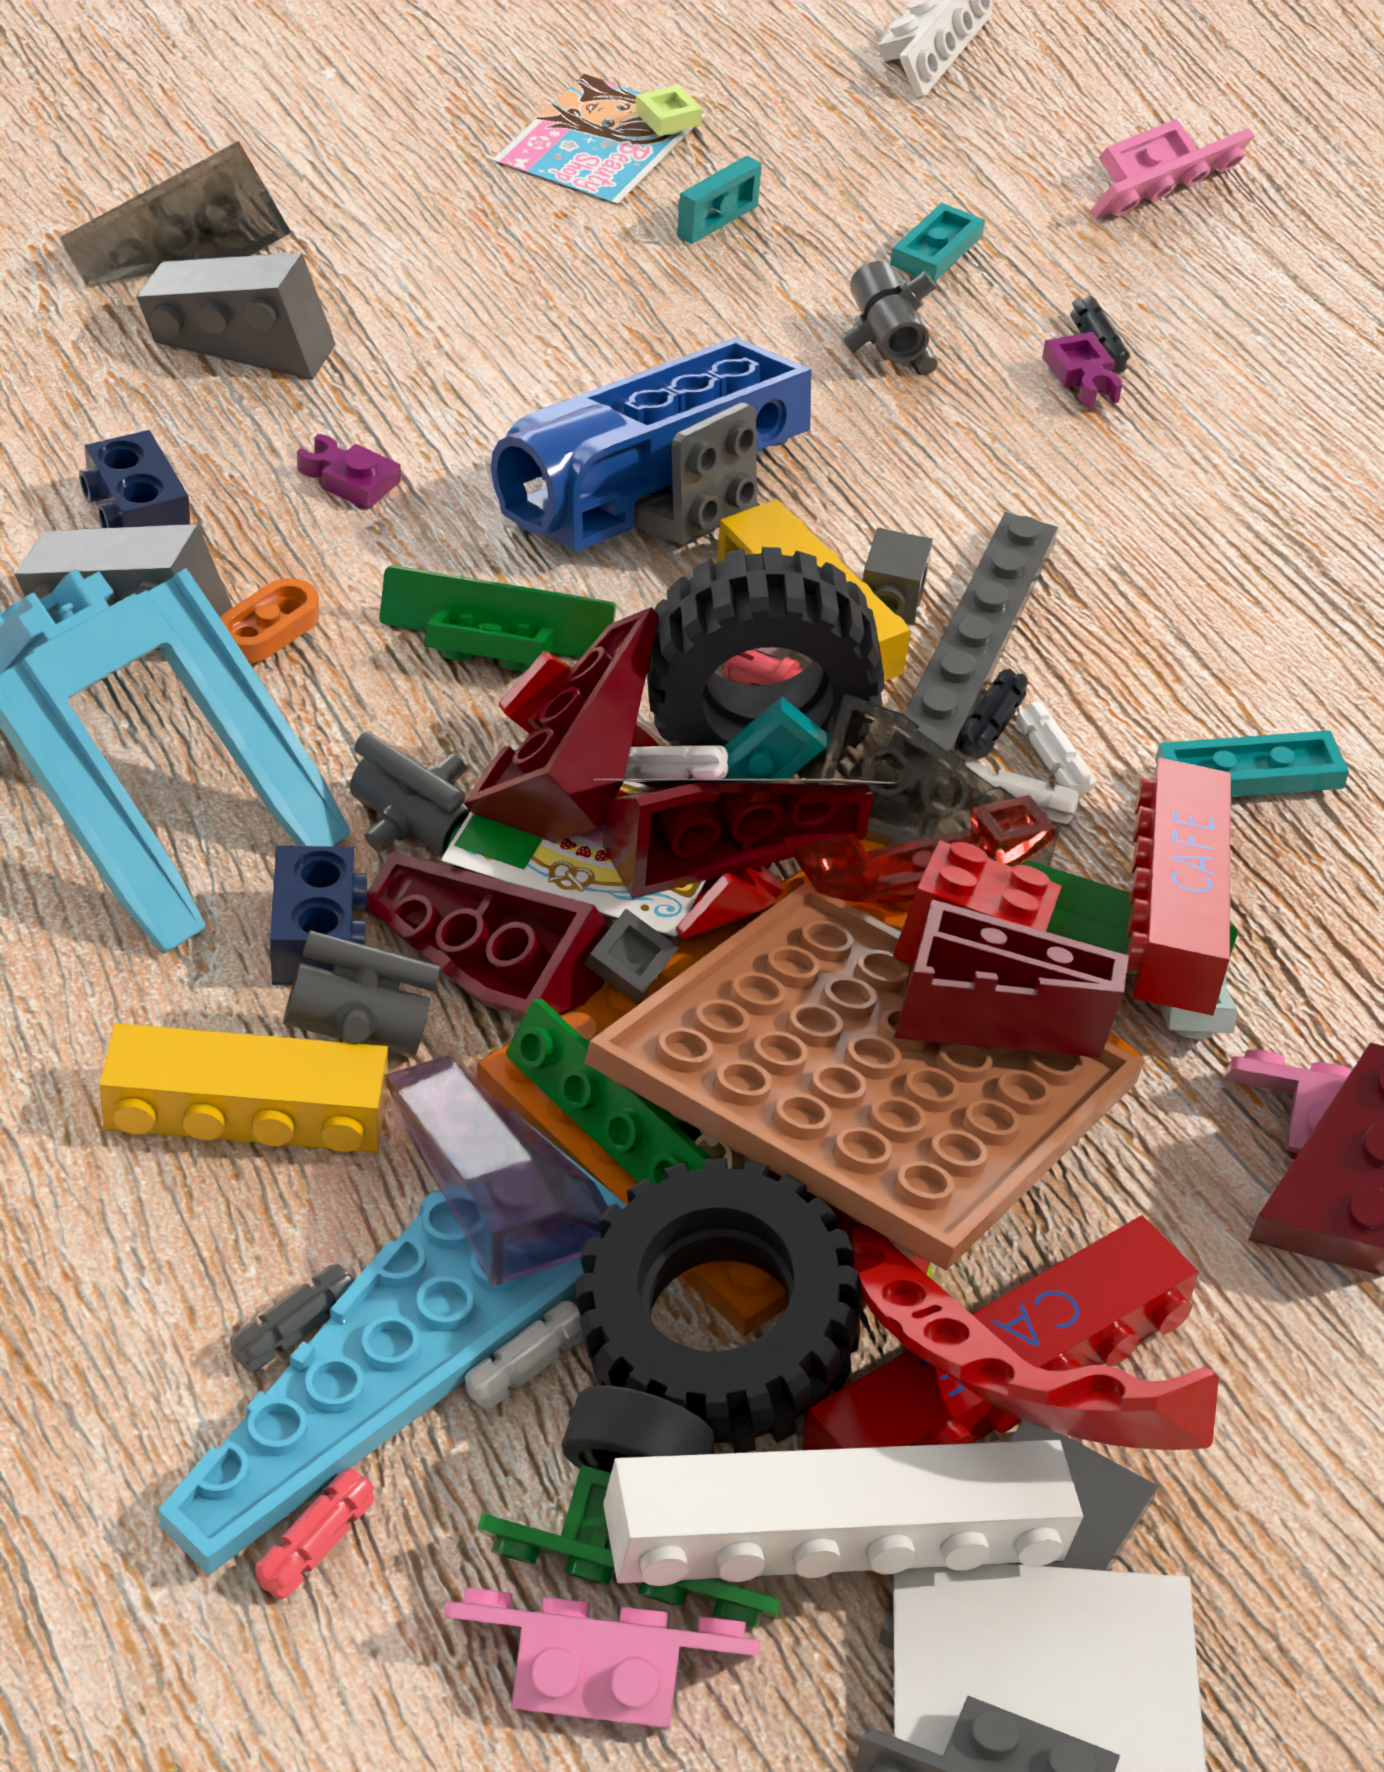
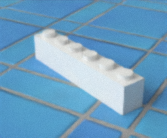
M1060 1440L615 1458L603 1502L617 1583L645 1582L653 1586H666L680 1580L722 1578L730 1582H742L757 1576L798 1574L805 1578H819L832 1572L873 1570L880 1574H894L908 1568L945 1566L953 1570H969L984 1564L1021 1563L1025 1566L1037 1567L1065 1559L1084 1517Z

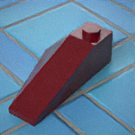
M652 607L607 626L565 675V680L571 687L556 695L547 705H539L527 719L535 728L516 751L510 746H504L490 762L464 803L471 813L551 842H557L579 833L583 836H588L605 824L606 800L615 798L624 781L594 779H624L659 620V615Z
M695 782L663 786L606 800L603 847L631 898H636L719 877L725 873H734L746 870V868H754L864 840L867 835L873 793L868 785Z
M395 851L391 852L367 891V910L432 964L439 965L440 970L483 1006L524 1017L533 999H543L554 1011L561 1013L584 1005L602 988L605 980L583 965L592 950L610 929L593 904Z

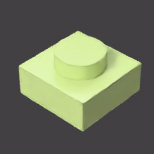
M679 85L636 95L635 112L658 136L674 135L682 130L701 126L703 108Z

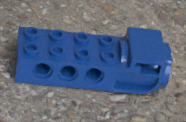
M735 337L531 412L515 422L505 438L498 441L492 452L491 475L501 512L523 530L547 536L576 552L632 530L635 526L636 501L643 496L663 492L666 487L673 485L672 441L680 431L741 402L754 406L756 410V451L769 446L785 444L789 438L809 431L811 424V369ZM539 477L546 481L547 488L527 495L524 483Z

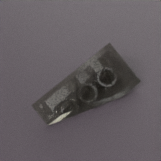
M237 141L61 236L59 240L87 286L152 275L161 262L252 256L292 232L241 143Z
M843 694L840 697L825 730L827 733L826 748L811 760L805 779H842L892 783L804 784L868 785L873 793L867 835L864 840L884 844L896 855L928 863L939 840L949 844L963 842L974 845L983 850L991 860H993L996 852L1001 851L1048 867L1051 866L1060 831L1058 828L1003 787H994L964 765L966 760L953 750L948 749L946 751L917 730L919 725L903 713L847 694Z

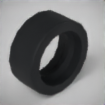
M606 1385L587 1387L578 1393L561 1445L563 1455L575 1467L580 1469L581 1465L611 1473L615 1458L710 1454L714 1438L713 1430L702 1418L680 1405L634 1389Z

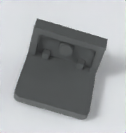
M743 402L738 403L675 435L672 441L673 485L667 487L663 492L653 494L635 503L634 527L651 532L660 540L685 544L719 526L721 519L757 506V430L754 406Z

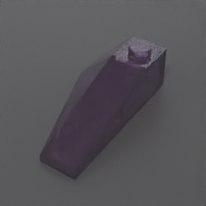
M447 1055L385 1074V1084L492 1287L579 1258L583 1253L587 1239L594 1236L601 1238L598 1220L609 1207L595 1182L453 1058Z

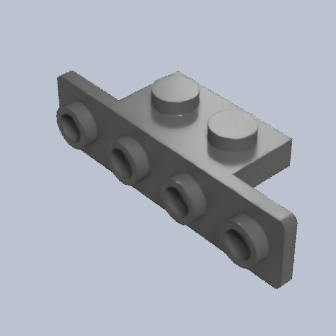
M967 1696L943 1756L874 1728H867L860 1742L853 1772H1115L1120 1755L974 1697Z

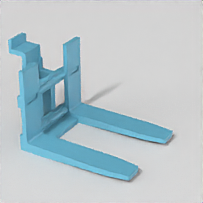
M187 568L179 571L171 579L149 591L145 590L138 595L133 593L112 606H109L106 601L113 594V590L100 571L84 579L80 572L75 569L62 579L52 593L38 599L35 593H31L6 611L2 612L0 609V728L119 903L159 951L167 953L204 929L205 922L177 868L69 704V698L159 648L270 813L298 846H335L350 835V829L322 775Z

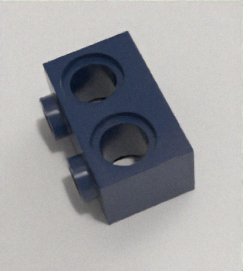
M150 430L84 445L86 469L79 470L80 485L86 501L97 504L102 528L190 524L189 496Z
M276 846L270 931L272 985H292L299 963L333 971L335 966L333 964L302 956L309 930L365 945V920H354V912H366L367 873H355L354 847Z

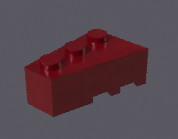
M932 899L912 964L894 1038L1101 1058L1124 993L1129 956Z
M1369 1043L1259 1213L1248 1241L1384 1276V1045Z

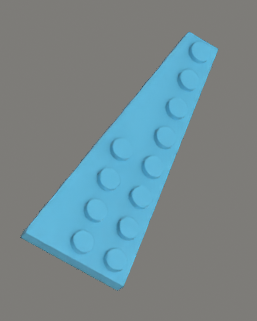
M509 1107L505 1108L496 1115L495 1126L476 1148L470 1146L460 1157L459 1168L440 1191L432 1190L420 1204V1214L398 1240L394 1242L390 1239L330 1309V1319L308 1344L302 1341L290 1355V1366L267 1393L259 1391L247 1405L246 1417L219 1449L211 1447L158 1509L160 1527L208 1575L213 1573L328 1486L341 1471L352 1468L465 1382L464 1377L470 1369L486 1358L493 1361L495 1359L494 1351L537 1320L545 1322L546 1320L543 1315L560 1302L574 1300L576 1298V1279L583 1274L580 1258L587 1239L594 1236L601 1238L598 1220L610 1205L617 1204L622 1209L627 1205Z

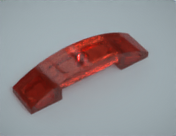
M1027 795L973 807L971 811V829L867 852L856 836L850 834L795 846L794 858L817 893L852 902L913 901L917 887L939 840L949 844L963 842L974 845L983 850L989 859L1014 867L1035 855L1055 840L1056 828L1032 797Z

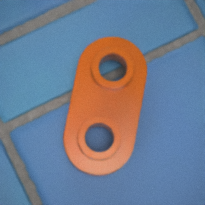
M293 578L279 579L267 584L223 613L220 618L248 662L253 664L270 657L316 625L319 619V595L317 590L306 581Z

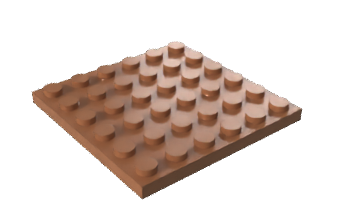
M808 882L800 885L591 1039L585 1058V1064L608 1076L616 1084L634 1091L669 1111L675 1118L688 1122L723 1142L734 1152L747 1156L757 1163L768 1165L769 1169L780 1176L785 1174L793 1176L807 1185L806 1191L818 1198H822L825 1202L848 1214L856 1222L871 1227L909 1249L917 1257L930 1261L945 1271L1137 1083L1144 1061L1108 1042L1105 1044L1101 1058L894 1038L912 964L893 957L901 932Z

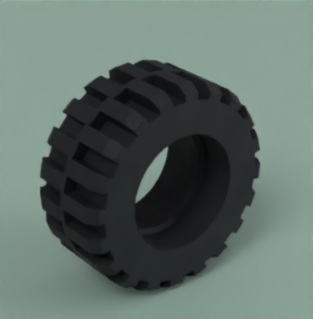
M762 547L761 553L745 555L744 549L727 552L726 560L715 564L712 559H709L694 567L693 577L690 580L684 576L679 578L667 590V600H661L654 609L659 615V620L647 670L650 711L654 713V724L663 739L671 742V746L724 747L782 696L827 733L826 748L795 773L798 774L799 779L816 774L818 771L817 766L825 762L832 766L848 754L847 745L850 744L856 747L870 731L869 722L872 723L878 717L883 703L881 692L885 688L873 610L868 608L866 596L859 586L851 581L847 582L846 574L831 563L825 562L820 567L817 565L816 556L795 550L793 556L783 555L779 547ZM759 648L789 649L813 659L807 668L794 677L779 683L763 686L738 684L724 679L714 672L730 658Z
M727 1158L705 1159L706 1169L688 1172L685 1163L663 1169L665 1180L653 1186L648 1179H643L626 1191L629 1204L624 1209L617 1204L610 1205L598 1220L601 1238L594 1236L587 1239L580 1258L583 1274L576 1279V1302L588 1358L591 1360L594 1376L599 1386L608 1385L629 1388L655 1395L680 1405L702 1418L713 1430L714 1441L710 1454L714 1452L715 1443L733 1442L734 1453L755 1451V1438L771 1433L774 1441L779 1443L796 1434L795 1418L802 1413L807 1417L808 1408L829 1397V1387L834 1390L842 1389L852 1370L851 1353L858 1351L861 1331L858 1270L853 1268L854 1251L846 1231L837 1229L836 1214L822 1198H814L808 1203L807 1185L793 1176L785 1174L779 1182L770 1178L768 1165L749 1160L745 1162L744 1170L728 1168ZM717 1261L746 1263L767 1272L787 1290L789 1304L775 1326L752 1343L732 1350L701 1351L685 1347L662 1334L653 1325L651 1319L653 1306L667 1285L685 1271L705 1263Z

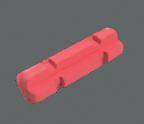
M349 1468L341 1471L326 1487V1490L329 1492L328 1497L327 1495L318 1496L279 1538L284 1545L282 1547L272 1546L256 1563L255 1572L257 1575L255 1580L263 1590L268 1591L277 1599L289 1597L305 1579L301 1572L303 1570L312 1571L351 1528L347 1521L358 1520L373 1504L374 1486L368 1478Z

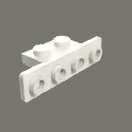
M912 0L907 5L908 10L905 14L890 24L891 30L877 45L884 62L900 58L915 96H925L993 14L992 0Z

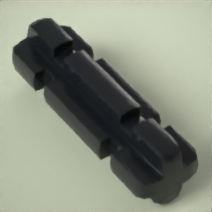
M1089 296L1082 300L1078 297L1072 302L1074 307L1070 313L1072 320L1081 334L1093 332L1114 360L1113 372L1117 370L1121 373L1128 368L1127 361L1131 356L1123 341H1121L1120 336L1103 312L1096 298Z
M1009 668L1002 670L992 683L994 686L988 689L971 715L972 719L967 721L960 732L961 740L958 743V748L963 754H971L976 759L984 758L989 754L995 744L993 741L999 738L1016 712L1015 708L1021 704L1027 695L1025 688L1029 681L1023 673L1016 674Z

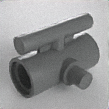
M875 261L860 267L852 276L850 292L862 314L855 318L856 325L841 336L844 343L854 353L868 341L872 344L877 342L887 360L893 363H905L913 360L921 374L926 375L934 372L938 362L928 345L929 333L916 310L923 306L922 299L937 288L935 282L926 271H923L909 283L906 280L901 282L894 268L886 262Z
M369 731L364 732L359 736L354 746L355 752L362 756L363 759L359 762L352 775L350 792L355 799L377 812L378 822L364 834L367 843L377 852H383L395 839L403 841L407 836L412 835L443 856L448 848L453 832L458 826H462L471 812L464 805L466 801L464 799V792L454 786V783L467 771L465 764L456 755L449 754L437 766L429 764L427 767H424Z
M309 930L302 956L335 966L333 971L299 963L288 998L283 1024L341 1040L345 1038L352 1043L388 1046L389 1053L414 1059L426 1025L430 998L400 990L399 986L400 983L434 991L440 966Z

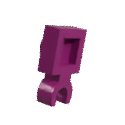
M1093 332L1045 340L1042 358L1064 388L1080 387L1079 399L1083 405L1088 408L1094 407L1097 393L1107 395L1113 404L1119 403L1122 380L1117 374L1113 373L1115 362Z
M317 434L314 437L315 453H310L302 448L297 451V469L300 473L308 477L322 478V489L367 510L401 482V464L356 443L347 451L338 448V444L333 438Z

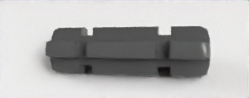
M331 1264L311 1278L315 1284L311 1287L307 1283L301 1285L259 1316L261 1324L258 1325L257 1322L252 1321L233 1334L229 1341L231 1344L230 1351L234 1359L248 1372L258 1371L276 1358L273 1352L274 1349L277 1348L281 1352L285 1351L329 1319L326 1312L330 1311L332 1306L355 1281L352 1275L347 1273L339 1264Z

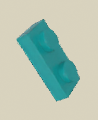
M746 155L681 192L678 202L677 236L693 244L757 207L762 163Z
M941 202L892 248L890 265L909 272L915 278L923 271H926L932 280L936 282L983 237L985 219Z
M781 696L724 746L728 753V772L723 779H789L826 748L827 733ZM764 783V784H783V783Z

